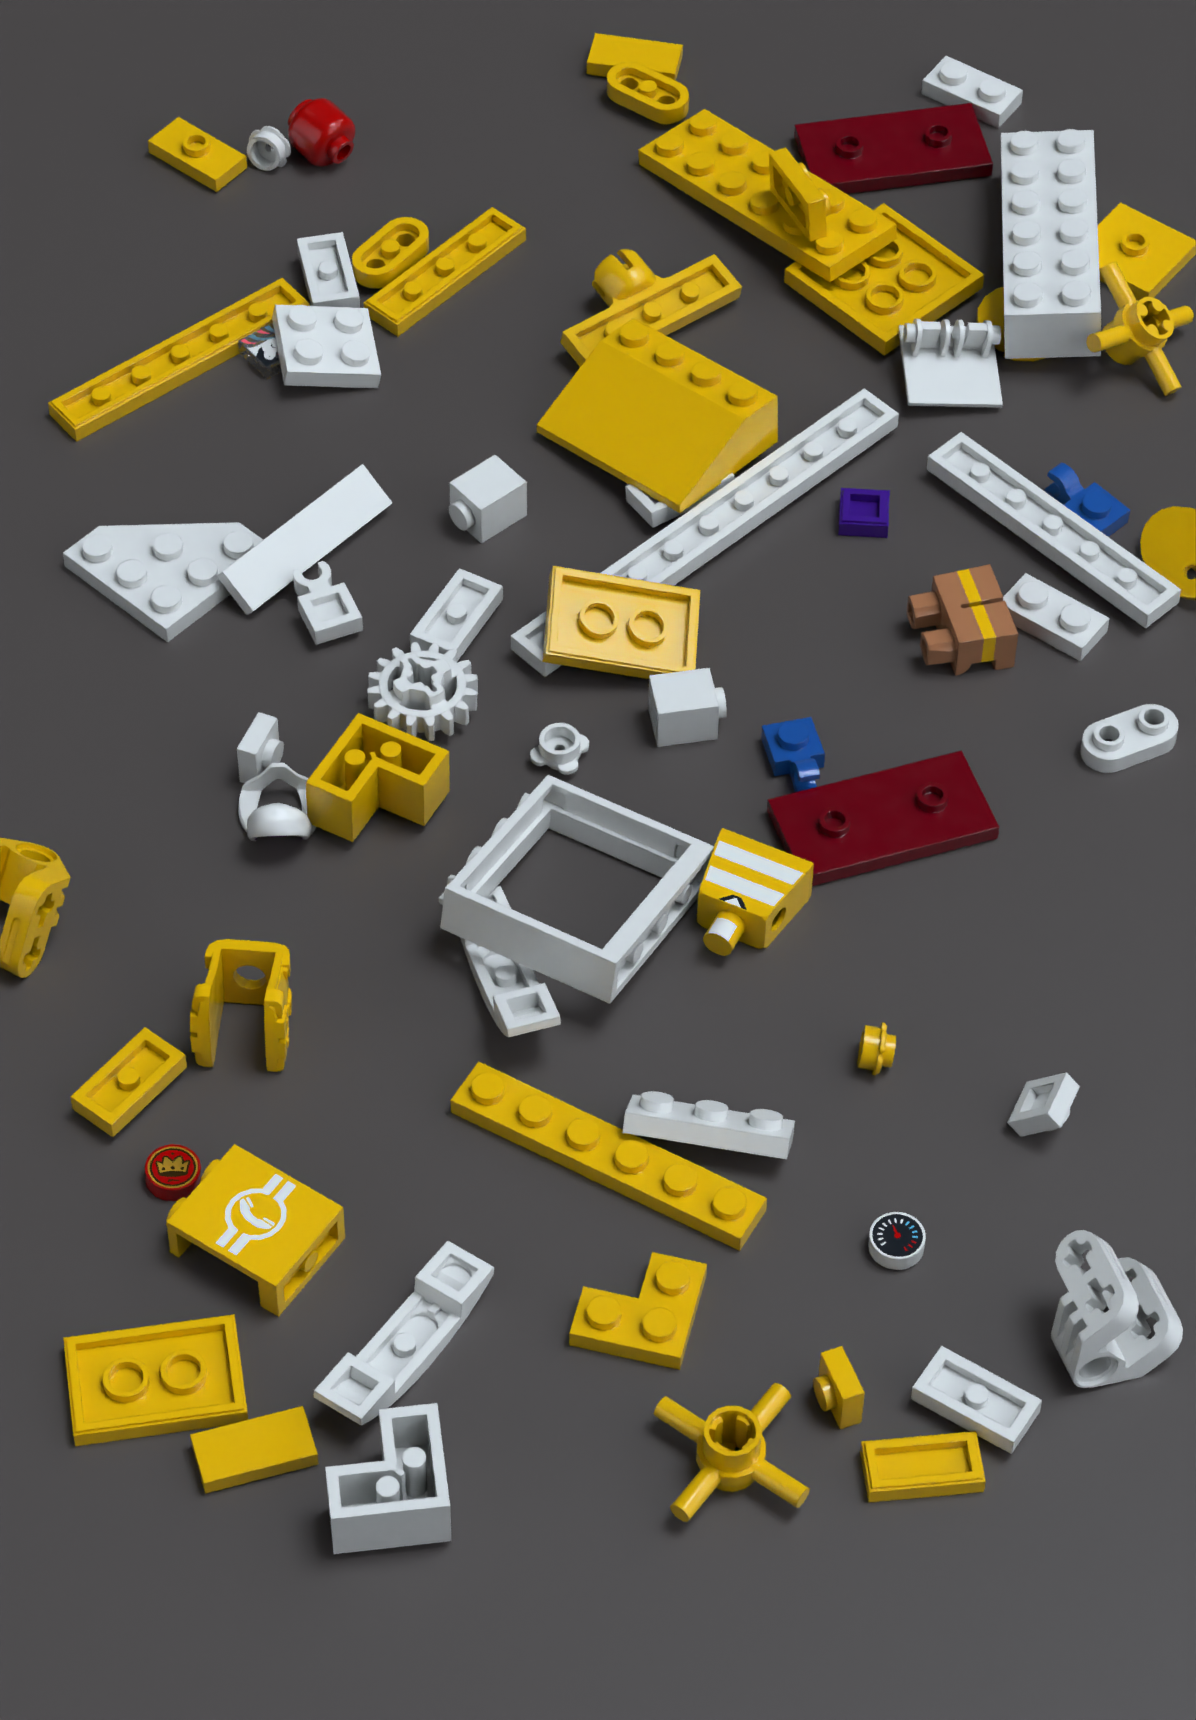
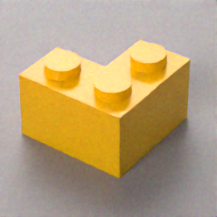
M358 713L306 781L307 816L312 825L351 842H354L379 807L425 826L450 792L449 751Z

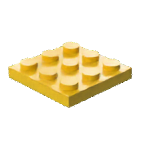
M883 203L875 208L874 211L897 224L896 240L831 282H828L798 262H794L785 268L784 283L885 356L900 345L899 325L913 323L914 319L928 322L936 321L981 290L984 283V274Z

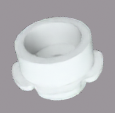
M264 126L261 130H254L251 133L247 145V155L255 167L264 171H270L277 166L282 168L287 163L286 157L290 156L291 147L289 141L278 129Z

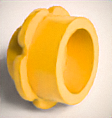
M881 1022L880 1027L864 1025L862 1030L857 1068L873 1070V1075L879 1074L882 1066L892 1067L896 1048V1035L887 1034L886 1023Z

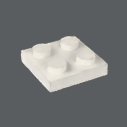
M275 304L272 321L284 385L378 388L381 370L368 308Z

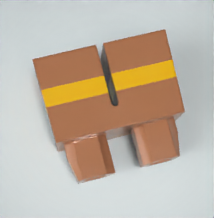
M990 564L933 576L932 591L908 596L907 617L911 628L918 629L934 625L937 630L921 632L920 647L926 666L950 662L955 676L966 672L973 663L991 661L994 670L1014 667L1018 631L1007 604L1003 601L1002 592Z

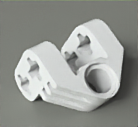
M1086 1230L1074 1231L1060 1242L1056 1251L1055 1262L1057 1270L1069 1292L1059 1300L1051 1331V1339L1077 1387L1093 1388L1141 1378L1178 1349L1183 1335L1181 1321L1160 1281L1150 1268L1129 1257L1118 1259L1112 1247L1106 1241ZM1086 1250H1089L1086 1260L1091 1268L1088 1271L1080 1268L1084 1263L1082 1254ZM1134 1277V1279L1130 1282L1129 1278ZM1106 1306H1108L1109 1310L1107 1312H1103ZM1149 1317L1158 1321L1153 1326L1156 1334L1151 1339L1147 1338L1151 1333V1328L1146 1321Z

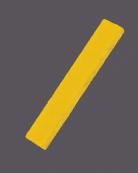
M280 278L48 402L49 415L77 442L262 342L248 336L252 334L259 338L274 336L275 332H271L265 327L269 325L274 329L272 316L275 304L310 306V303L287 281ZM262 330L270 334H262L257 331ZM245 338L247 341L256 344H247L241 342V340Z

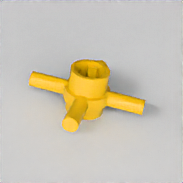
M1117 262L1104 266L1100 269V273L1119 310L1116 312L1114 320L1104 326L1102 331L1092 333L1087 337L1086 344L1088 349L1094 353L1106 350L1113 360L1122 365H1131L1141 357H1145L1164 396L1175 393L1182 386L1162 348L1165 346L1167 338L1172 335L1174 328L1187 325L1193 321V310L1186 305L1168 310L1166 305L1153 297H1143L1140 300H1136Z
M773 1383L751 1410L740 1406L728 1405L716 1409L708 1416L706 1421L667 1396L659 1401L654 1410V1416L697 1443L696 1461L700 1471L670 1506V1510L678 1519L688 1522L716 1488L722 1491L736 1492L746 1489L754 1481L796 1508H799L804 1503L810 1488L765 1460L766 1441L762 1433L791 1399L790 1392L783 1385Z

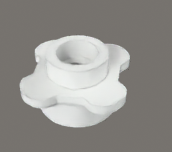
M550 724L541 731L539 746L530 751V759L537 766L547 765L554 770H558L561 774H573L578 770L580 755L589 750V740L586 736L579 734L577 729L569 724Z

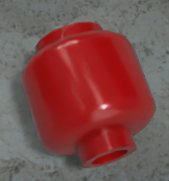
M325 98L304 100L290 114L288 119V139L291 145L311 164L319 167H325L332 163L339 164L352 153L355 125L351 118L332 101Z

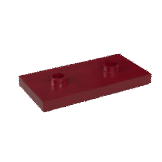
M972 103L795 124L794 138L802 163L806 166L807 170L846 194L992 176L993 161Z
M962 750L767 800L768 815L785 852L814 863L812 886L998 838L1000 828Z

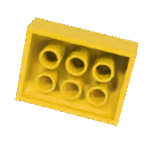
M632 318L598 343L536 426L539 434L681 513L720 485L721 481L729 474H735L778 442V396Z

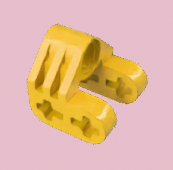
M0 838V900L10 906L0 938V968L20 978H26L36 969L41 961L51 927L56 926L58 923L59 914L56 909L63 906L65 895L62 889L68 887L71 877L60 857L53 850L39 844Z

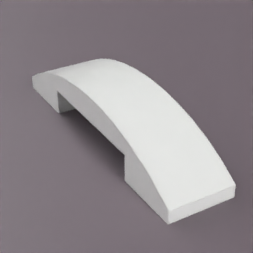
M497 886L487 898L511 909L501 886ZM460 937L483 1000L496 1025L505 1036L512 1037L561 1025L559 1012L545 983L539 984L533 969Z
M447 1241L415 1276L414 1292L357 1356L348 1352L314 1390V1398L359 1425H363L377 1417L379 1409L389 1408L421 1377L450 1342L487 1287L494 1274V1267Z

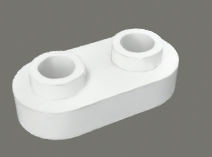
M1145 704L1089 725L1083 733L1080 750L1081 757L1085 764L1093 770L1113 773L1169 752L1176 743L1179 726L1178 720L1174 713L1166 707L1157 704Z

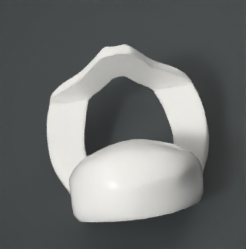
M271 763L261 774L248 780L243 785L239 797L238 814L240 823L251 841H257V837L300 836L302 839L307 840L313 834L316 826L311 824L307 816L306 781L309 778L296 773L285 763ZM276 779H282L296 788L300 797L302 811L283 803H272L257 808L261 792Z

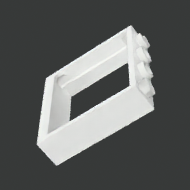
M547 775L531 794L524 793L517 809L508 819L502 818L497 823L492 837L483 847L476 846L472 850L463 869L456 876L450 875L448 877L445 891L439 897V903L443 905L440 928L610 1004L697 900L699 888L714 846ZM548 829L662 878L603 949L487 898Z

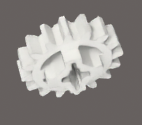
M413 642L411 644V652L405 654L402 650L395 647L392 649V661L379 658L377 660V672H369V688L367 689L368 707L374 709V720L379 722L387 721L389 726L398 730L404 729L406 733L415 737L417 733H425L428 741H434L435 731L442 730L445 734L451 736L454 734V722L467 725L469 723V711L477 710L478 678L477 675L471 674V662L469 660L458 662L457 650L451 649L445 654L439 653L438 643L433 642L428 651H421L419 644Z

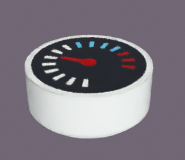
M903 1212L886 1213L878 1217L870 1228L869 1252L872 1258L885 1268L893 1270L907 1269L917 1264L922 1258L926 1233L922 1224L915 1217Z

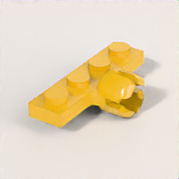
M621 249L617 254L626 264H621L614 255L610 254L597 266L594 280L592 281V287L609 308L562 331L560 343L581 367L603 338L632 318L667 336L740 298L742 286L715 254L670 277L661 278L652 272L638 253L630 249Z

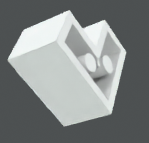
M431 1403L379 1409L383 1461L325 1467L334 1554L452 1541L450 1500L438 1404Z

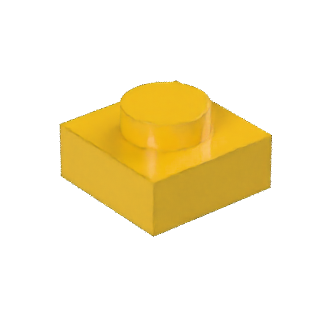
M840 1346L821 1352L819 1376L813 1379L814 1392L823 1411L831 1410L840 1429L861 1423L865 1392L843 1347Z

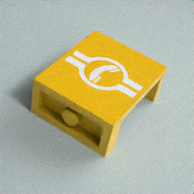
M236 1144L229 1149L221 1160L215 1159L207 1166L201 1177L200 1184L187 1198L182 1197L175 1202L166 1219L170 1253L179 1258L193 1243L258 1281L260 1306L278 1317L345 1239L343 1206Z

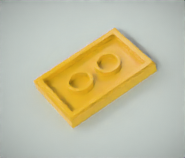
M553 566L549 575L542 662L649 679V675L695 670L700 590Z
M235 1314L63 1337L75 1446L219 1427L248 1420Z

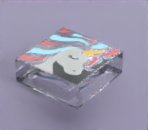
M273 322L238 341L239 353L267 380L282 372Z

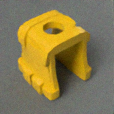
M222 939L212 942L208 945L204 956L205 968L209 969L205 983L195 986L190 1011V1041L192 1052H195L196 1063L204 1067L214 1066L224 1002L264 1005L267 1071H282L285 1066L287 1048L289 1046L288 1017L292 1013V993L288 987V977H290L291 972L289 949L282 944L264 941ZM242 966H253L260 969L265 976L258 980H249L241 977L236 970Z

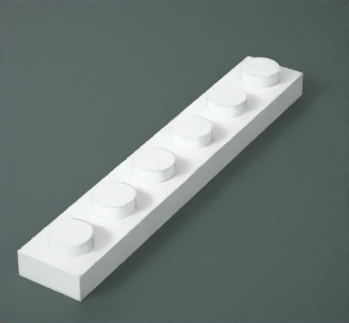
M960 432L928 456L927 470L1144 628L1149 627L1179 603L1181 594L1179 587L964 433Z

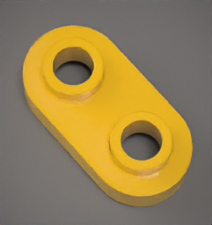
M635 62L616 64L607 73V95L615 103L652 121L666 125L681 121L688 114L689 92L683 84Z
M412 217L393 219L359 246L352 255V269L356 282L368 288H383L420 261L429 250V230L425 223Z

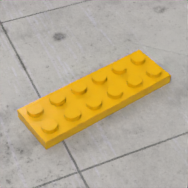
M703 109L638 149L639 165L828 282L838 278L897 239L896 223L808 171L810 179L818 189H824L831 207L830 215L826 216L827 236L810 242L770 190L769 152L774 150L706 109Z

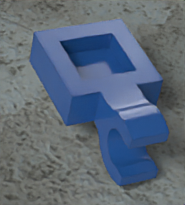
M1065 463L1058 464L1048 472L1047 476L1054 482L1046 487L1044 491L1107 537L1128 523L1130 509L1096 482L1084 489L1074 470Z
M812 717L762 725L761 740L774 776L790 774L795 792L817 787L815 779H820L819 768L824 767L825 752Z

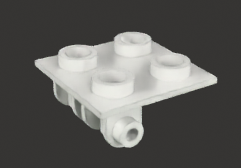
M914 319L913 323L899 325L898 331L908 406L1002 408L1003 402L995 345H999L1001 340V328L999 325H992L990 320H985L983 323L968 322L966 327L963 320H956L954 326H950L948 319H943L941 324L940 322Z

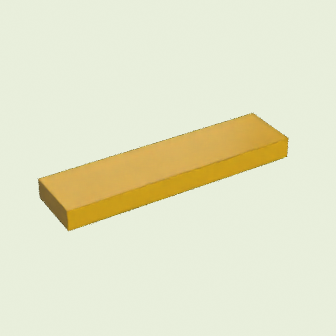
M491 207L363 302L364 308H368L370 319L399 337L525 242L526 228L494 207Z

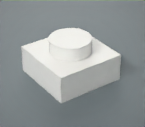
M258 712L237 747L240 782L246 783L248 780L261 774L271 763H280L284 743L279 740L278 719L276 717Z
M1067 1072L1027 1081L1007 1123L1020 1137L1061 1128L1070 1115V1107L1080 1086Z

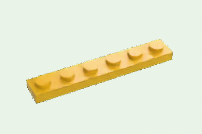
M479 1061L450 1100L451 1113L740 1251L767 1210L766 1197L640 1137L622 1133L623 1129Z

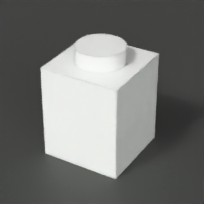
M496 455L449 482V514L452 521L459 529L467 530L480 543H484L527 516V482Z
M710 668L649 675L648 710L657 747L718 739L719 718H726L727 707L724 690L722 687H714Z

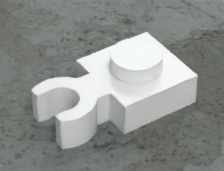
M318 562L319 578L314 580L306 579L299 568L293 570L294 589L298 595V611L316 645L363 631L362 616L345 583L332 586L331 569L326 562Z

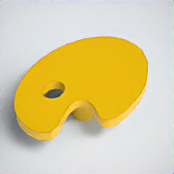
M1179 506L1161 509L1150 517L1143 528L1140 539L1143 561L1181 589V598L1196 600V578L1188 579L1187 572L1190 568L1196 571V509Z

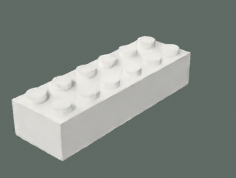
M1067 129L1064 131L1001 133L1005 359L1101 356V351L1091 352L1086 344L1087 337L1090 334L1101 331L1094 130Z

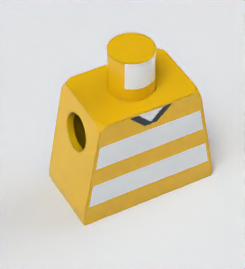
M722 828L717 837L698 893L697 922L702 927L708 929L703 937L705 946L712 952L722 956L731 954L738 941L758 949L767 948L811 897L814 863Z

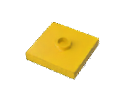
M1120 202L1098 224L1099 273L1100 269L1104 266L1117 262L1137 300L1143 297L1154 298L1196 255V240ZM1100 273V281L1103 282V283H1105V281H1104V279H1103V277H1102V275H1101V273Z

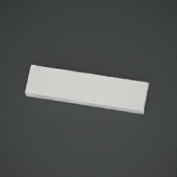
M362 464L219 573L217 577L244 613L249 615L294 580L293 570L299 568L302 573L390 506L392 501Z

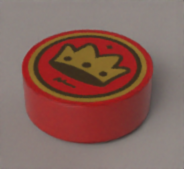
M177 1144L164 1145L155 1149L146 1160L145 1182L149 1191L159 1199L177 1201L182 1197L187 1198L200 1184V1160L195 1152L188 1147Z

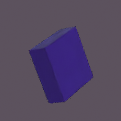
M841 488L838 535L888 538L890 490Z

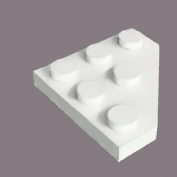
M239 522L98 526L64 551L63 559L66 568L166 642H169L231 595L217 575L263 539Z

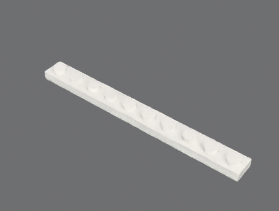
M865 388L609 566L601 574L676 585L898 427L899 413ZM546 611L511 635V650L544 677L561 666L542 662Z

